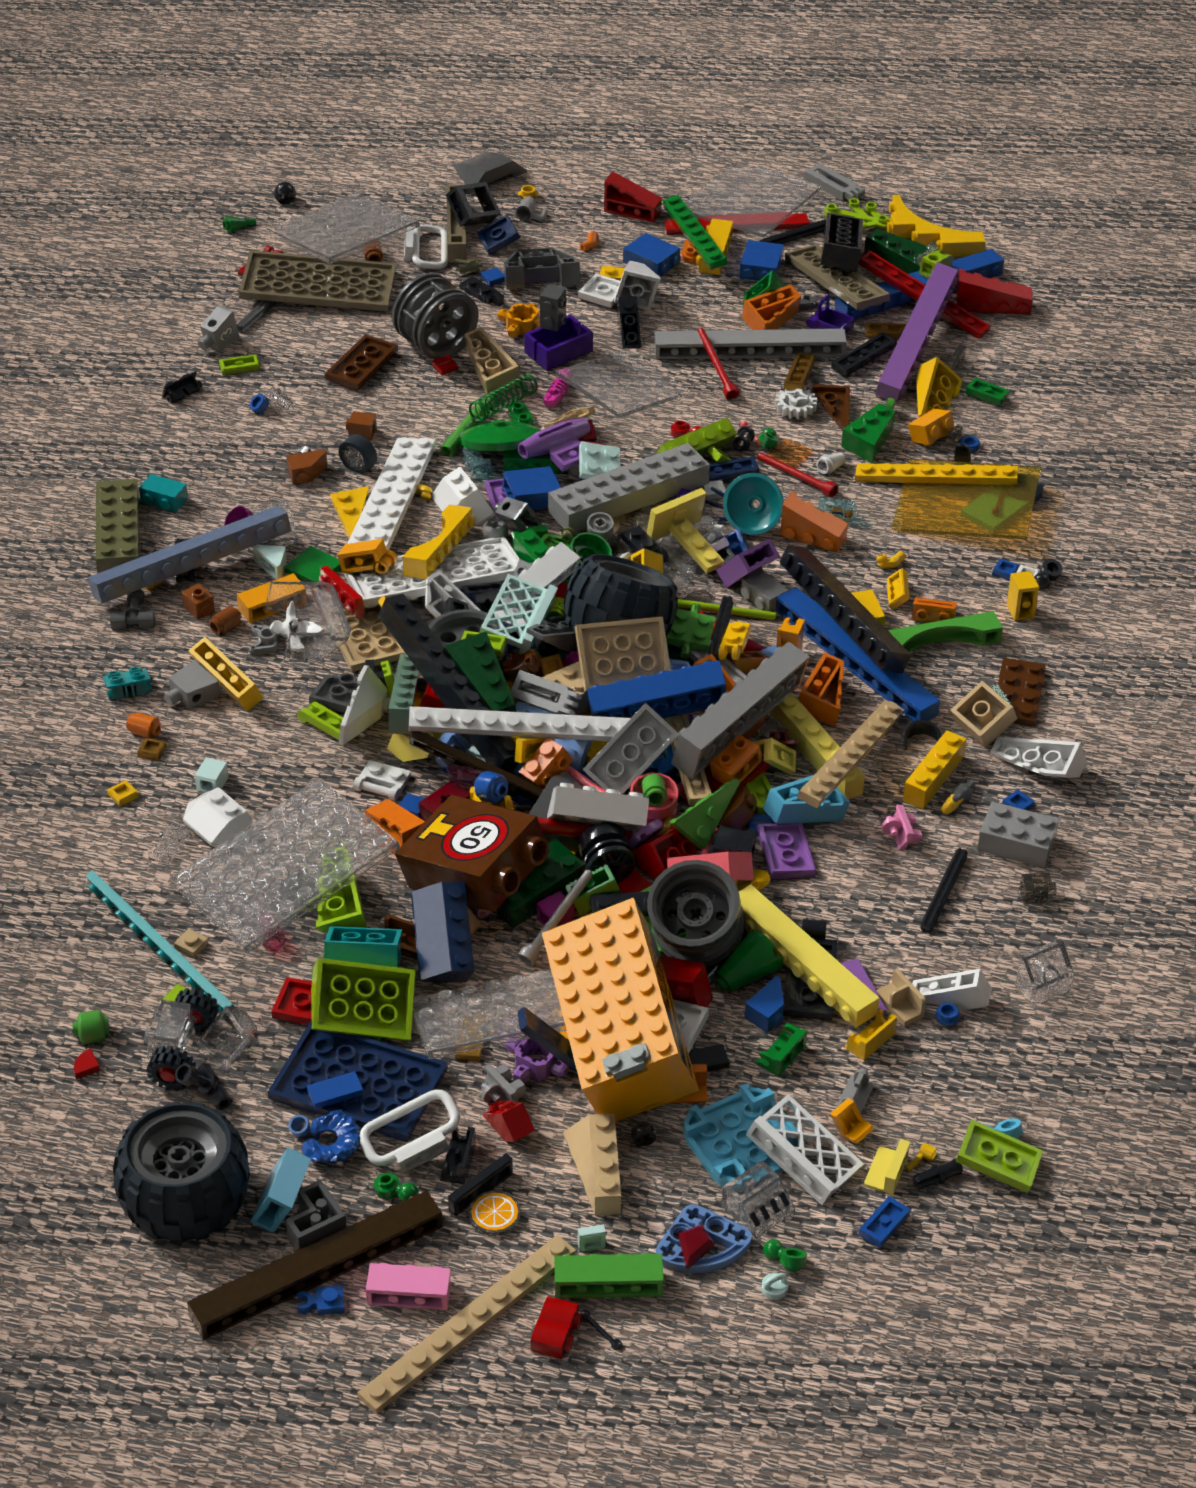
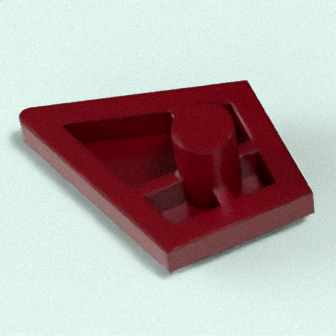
M702 1224L678 1233L686 1269L693 1266L715 1246V1242Z

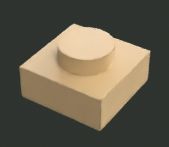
M188 929L174 943V948L194 958L208 944V938Z

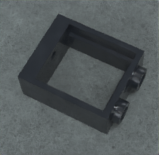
M487 182L455 186L446 194L460 227L489 223L501 214ZM475 193L484 212L473 213L466 195Z

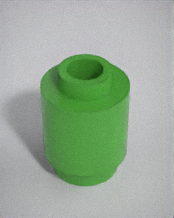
M650 774L643 779V795L645 798H649V805H662L667 798L664 779L657 774Z

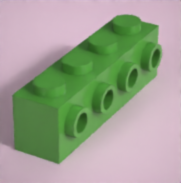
M620 1253L617 1255L566 1254L554 1256L555 1298L663 1297L662 1254Z

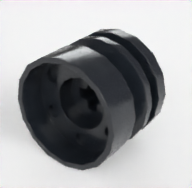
M603 822L589 827L581 834L578 840V849L587 870L595 872L596 869L608 865L617 883L625 880L632 874L636 866V859L621 826L616 823Z

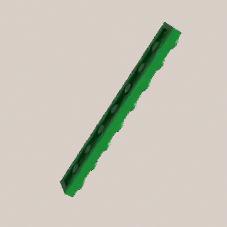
M679 195L670 196L662 201L665 210L710 270L728 264L725 255Z

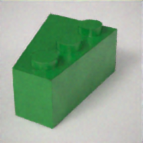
M881 403L877 404L843 428L841 447L873 463L883 443L886 442L893 430L895 411Z

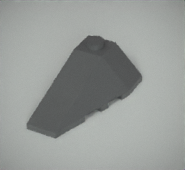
M564 615L549 617L547 621L543 620L541 624H535L526 630V633L568 652V654L578 650L576 634L565 622Z

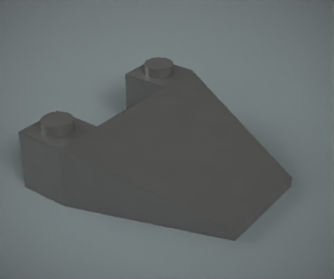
M553 247L516 250L504 262L506 289H510L513 292L525 288L527 283L560 281L565 287H575L576 284H580V263L576 257Z

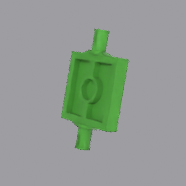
M696 603L692 604L691 612L677 609L672 628L666 637L667 644L682 648L680 657L683 658L685 653V659L689 658L690 650L708 652L716 619L714 616L699 614L701 606L697 604L695 609Z

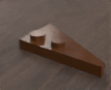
M813 384L812 393L815 394V397L843 432V428L849 425L850 386Z

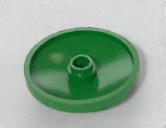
M500 419L468 428L460 434L461 445L468 449L506 451L518 449L519 443L540 431V429L531 424Z

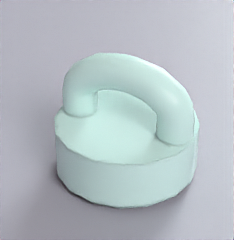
M771 1273L763 1278L761 1291L766 1298L780 1300L787 1295L788 1281L786 1274Z

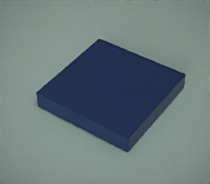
M508 214L477 232L489 255H493L521 238Z

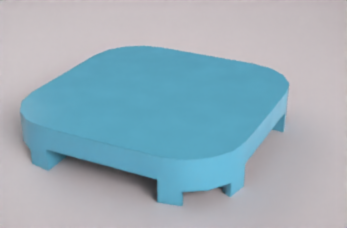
M748 1083L740 1085V1092L701 1109L697 1105L689 1109V1113L684 1120V1139L712 1179L720 1186L727 1189L740 1190L784 1172L776 1162L746 1136L754 1120L759 1116H763L777 1104L774 1100L775 1093L771 1089L767 1088L765 1091L760 1088H753ZM767 1121L773 1128L780 1129L779 1121ZM784 1122L785 1130L797 1132L793 1123ZM786 1137V1140L794 1147H799L797 1138Z

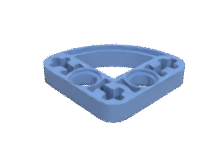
M691 1204L686 1206L657 1245L656 1254H662L663 1267L683 1273L713 1272L739 1260L750 1248L752 1234L749 1229L699 1205ZM694 1215L698 1216V1218L695 1217L693 1218V1220L689 1219V1217H693ZM705 1223L704 1228L713 1241L728 1249L713 1256L702 1257L693 1266L686 1269L680 1242L673 1235ZM712 1225H720L724 1230L716 1233L712 1232L709 1228ZM740 1236L744 1237V1240L741 1239L739 1242L735 1241V1238L739 1239ZM672 1245V1255L669 1254L667 1257L663 1256V1253L667 1254L669 1252Z

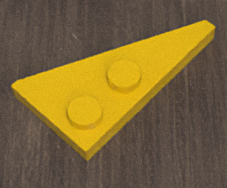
M368 486L330 494L333 506L349 539L366 505V498L369 495Z

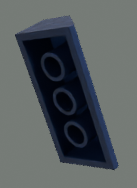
M439 882L412 891L411 900L420 982H467L475 969L465 882Z

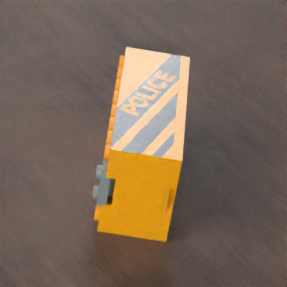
M631 898L543 932L542 936L580 1085L597 1114H614L615 1122L699 1091L657 943L635 899Z

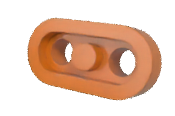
M687 239L682 249L681 259L686 263H695L696 257L699 254Z

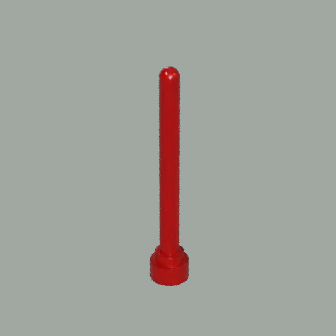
M699 328L697 331L724 385L723 394L727 400L737 398L740 394L737 385L730 382L704 328Z
M759 453L757 456L760 461L821 489L823 495L830 499L838 493L839 485L832 481L823 482L764 453Z

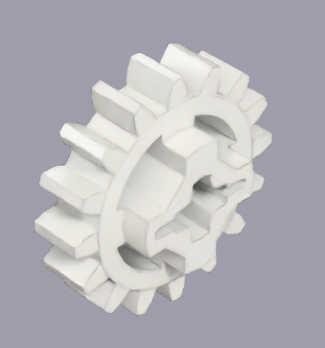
M796 388V390L785 389V392L780 390L779 394H776L775 408H777V412H782V416L789 415V419L793 416L796 419H799L800 416L807 418V414L812 416L813 411H816L817 398H815L814 393L810 394V390L803 391L800 388Z

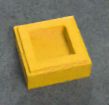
M127 780L107 789V794L120 807L139 797V792Z

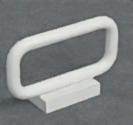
M433 225L406 226L404 261H411L412 259L413 263L421 268L444 269L448 265L447 231L442 227ZM420 232H431L441 235V262L423 261L419 258Z
M436 1089L429 1091L364 1125L359 1134L360 1146L366 1158L372 1164L385 1166L398 1161L403 1173L450 1150L444 1136L450 1134L458 1127L461 1118L459 1109L448 1092ZM434 1100H441L450 1114L448 1123L386 1155L380 1156L376 1154L369 1140V1135L373 1131Z

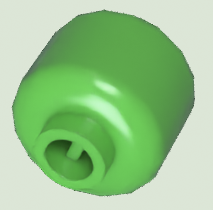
M100 1010L81 1012L78 1014L77 1022L72 1023L74 1037H79L83 1044L103 1042L106 1039V1035H110L108 1016H104Z

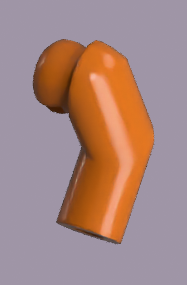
M591 231L588 233V241L580 244L582 251L585 252L598 246L599 235L597 232Z

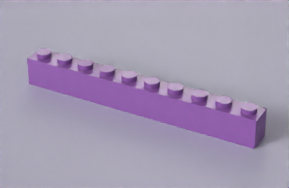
M938 262L936 263L880 377L875 392L876 396L887 400L888 397L893 398L896 402L900 396H904L907 389L905 384H910L913 376L911 372L916 371L919 363L917 359H922L925 351L923 347L927 348L931 338L929 335L933 336L936 328L934 324H938L942 315L940 311L944 312L948 302L946 300H950L953 293L951 288L955 289L959 278L956 277L957 269Z

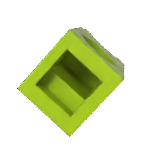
M937 250L922 257L919 274L929 279L937 262L951 267L953 256L945 254L942 250Z

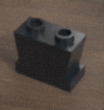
M720 825L718 834H713L709 854L752 852L753 859L757 830L747 829V831Z

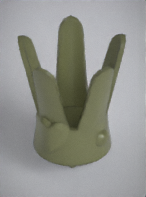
M477 258L454 260L456 263L469 264L455 270L460 273L468 272L459 277L470 273H479V266H483V264L478 263Z

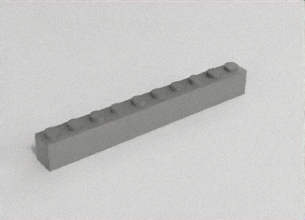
M844 329L705 331L718 358L796 357L797 353L811 354L816 357H841L846 354L847 341ZM655 331L654 347L656 359L710 358L697 331Z

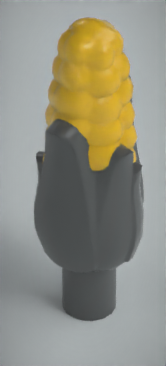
M969 779L965 784L957 785L953 792L947 795L948 798L941 808L942 813L949 814L969 800L972 796V789L976 785L975 781Z

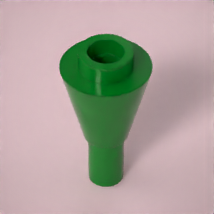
M226 215L222 225L224 230L232 233L246 226H255L256 219H244Z

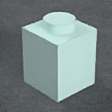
M206 757L195 774L197 791L207 792L218 787L222 789L228 779L227 762Z

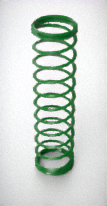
M526 373L512 382L499 387L497 390L484 395L482 398L471 402L469 405L471 417L481 422L487 419L488 416L490 417L498 411H502L503 408H507L513 403L518 402V400H522L523 397L525 398L535 393L538 388L537 381L533 375ZM524 376H529L533 379L535 383V389L533 387L532 382ZM523 378L531 383L532 391L528 390L526 384L524 386ZM516 385L522 390V395L518 392ZM507 386H510L512 400L507 395ZM511 387L516 391L517 398L513 395ZM501 393L507 398V403L503 400ZM496 395L501 399L502 406L498 403ZM491 398L496 402L497 409L492 404ZM486 401L491 405L492 411L489 410ZM474 403L475 411L481 419L476 418L472 413L471 408ZM477 404L480 405L481 411L484 413L483 417L477 412Z

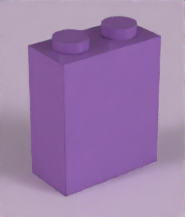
M769 538L736 555L716 571L725 587L728 588L741 581L747 575L763 569L779 558L780 555Z

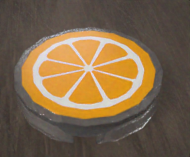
M489 1191L482 1193L472 1201L468 1217L476 1233L484 1237L499 1238L506 1233L509 1235L518 1227L521 1219V1209L518 1201L512 1195L501 1191Z

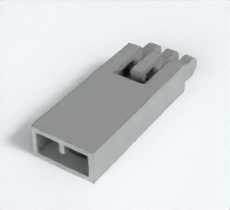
M820 163L804 172L805 181L841 201L852 198L857 199L865 195V190L859 187L857 183Z
M519 670L510 691L512 698L562 715H574L575 712L569 708L570 706L577 708L578 703L574 702L573 698L581 700L582 697L581 694L576 693L577 691L570 687Z

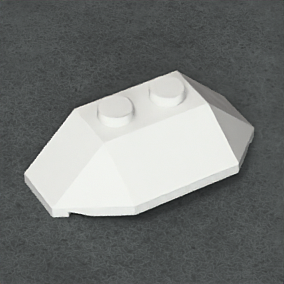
M461 467L445 476L431 496L442 512L449 504L471 507L472 516L475 517L474 525L476 526L484 524L495 516V513L478 488Z
M440 570L427 577L425 608L436 618L443 615L446 608L445 602L449 597L468 603L469 609L481 611Z
M219 787L207 791L188 802L183 822L209 845L245 853L263 842V838L247 810Z

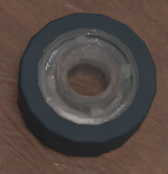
M351 435L339 446V457L344 466L350 470L364 474L377 463L376 449L362 435Z

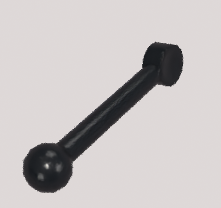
M588 1310L580 1312L582 1320H587L611 1343L612 1349H621V1340L611 1337L590 1317Z

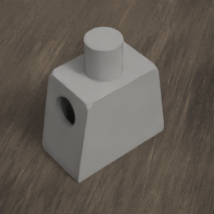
M193 660L170 677V691L164 694L168 705L171 706L180 701L187 708H192L220 697L219 681Z

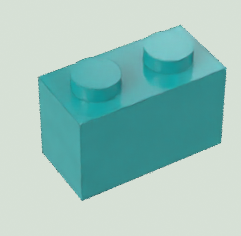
M150 474L139 487L141 503L162 508L166 511L177 512L188 500L187 484Z

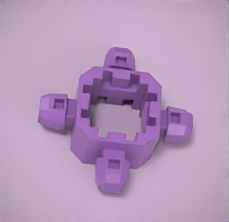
M527 1035L522 1040L516 1037H509L505 1043L506 1049L515 1055L516 1069L513 1073L514 1081L520 1079L524 1083L529 1078L541 1081L546 1080L551 1073L559 1077H565L569 1072V1066ZM541 1050V1053L547 1056L546 1061L542 1060L540 1062L537 1060L534 1063L533 1059L528 1057V1052L532 1053L533 1051L538 1052Z

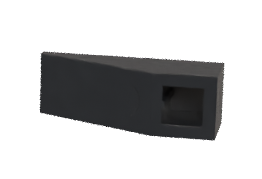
M637 296L618 297L617 317L622 347L640 348L642 345Z

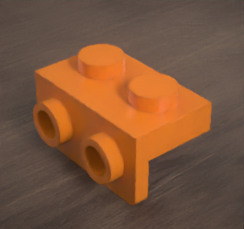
M915 597L911 620L936 622L955 618L957 603Z

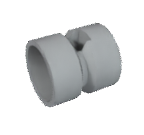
M604 512L591 514L587 520V532L601 536L611 546L613 543V518Z

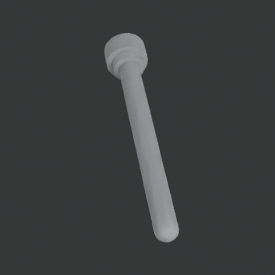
M591 870L584 871L532 944L523 946L518 953V957L531 966L539 959V949L544 944L542 933L557 926L592 878L593 873Z

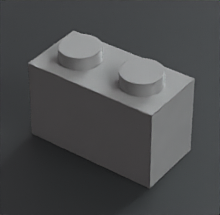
M762 569L742 578V596L753 602L759 610L775 612L777 596L789 591Z

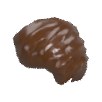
M533 649L526 651L524 654L515 652L512 659L507 658L503 663V673L513 682L519 670L536 675L541 666L540 655Z

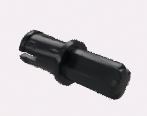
M956 1158L941 1165L934 1164L931 1166V1169L914 1175L912 1177L913 1185L921 1190L936 1183L943 1184L944 1180L962 1174L963 1167L962 1164L956 1162Z

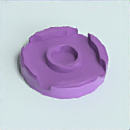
M660 819L652 821L629 838L628 842L631 849L660 833L664 827Z

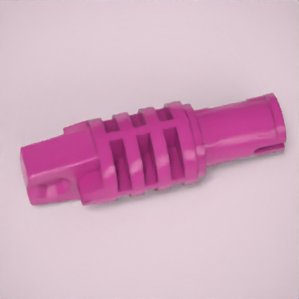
M563 371L560 377L553 381L544 398V405L546 407H556L562 401L569 389L568 384L573 379L570 371Z

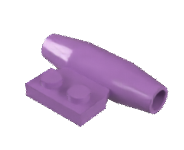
M585 418L558 423L536 432L519 443L518 452L524 459L549 454L550 460L563 472L579 465V445L581 441L578 439L590 432V424Z

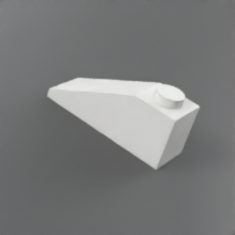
M981 969L913 980L912 983L926 998V1003L939 1006L944 1003H952L962 1010L987 1007L992 989Z

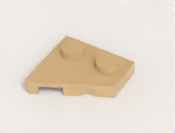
M594 406L572 409L543 426L546 429L564 421L587 418L595 414L596 411Z

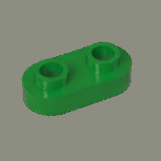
M515 402L508 407V416L511 421L534 425V419L525 404Z

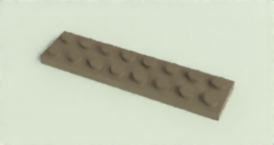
M818 244L785 253V260L856 310H864L866 307L878 306L883 304V302L890 301V293L854 270L853 272H846L842 268L837 267L828 269L824 265H820L822 247Z

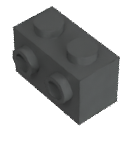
M548 283L540 294V328L558 332L561 326L565 325L567 320L566 287Z

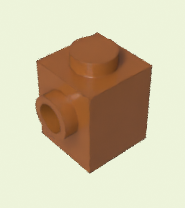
M353 411L350 419L348 418L346 421V430H348L349 436L358 434L372 441L377 430L376 414Z
M199 583L181 592L183 607L197 620L215 611L213 595Z

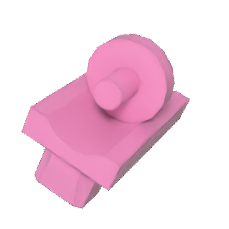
M897 804L895 814L887 816L886 820L882 823L883 832L895 838L899 850L906 849L908 844L918 845L922 838L921 830L913 829L916 824L915 815L906 813L903 805Z

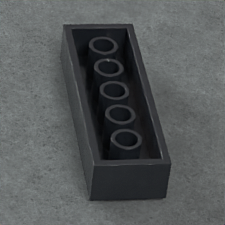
M827 213L820 265H824L828 269L842 268L846 272L857 271L862 247L863 219Z

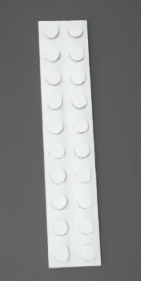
M397 438L347 544L384 539L386 549H390L417 490V486L436 448L435 439Z

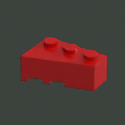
M613 171L604 181V212L653 223L662 212V197Z

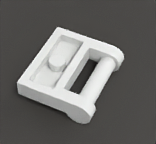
M369 760L360 776L355 778L353 790H365L387 796L390 800L396 801L409 781L411 771Z

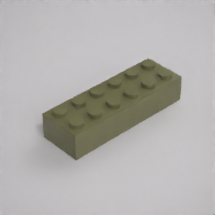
M137 479L96 482L95 559L97 573L140 558V497Z

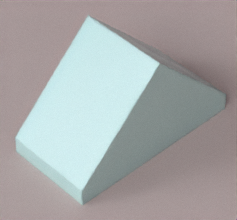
M259 544L253 546L254 561L274 579L282 578L284 567L287 563L286 546Z

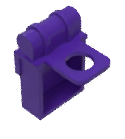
M826 295L819 301L818 310L815 314L811 315L806 321L809 328L814 327V329H844L845 334L854 327L855 318L829 307L830 295ZM826 301L825 308H822L823 303Z

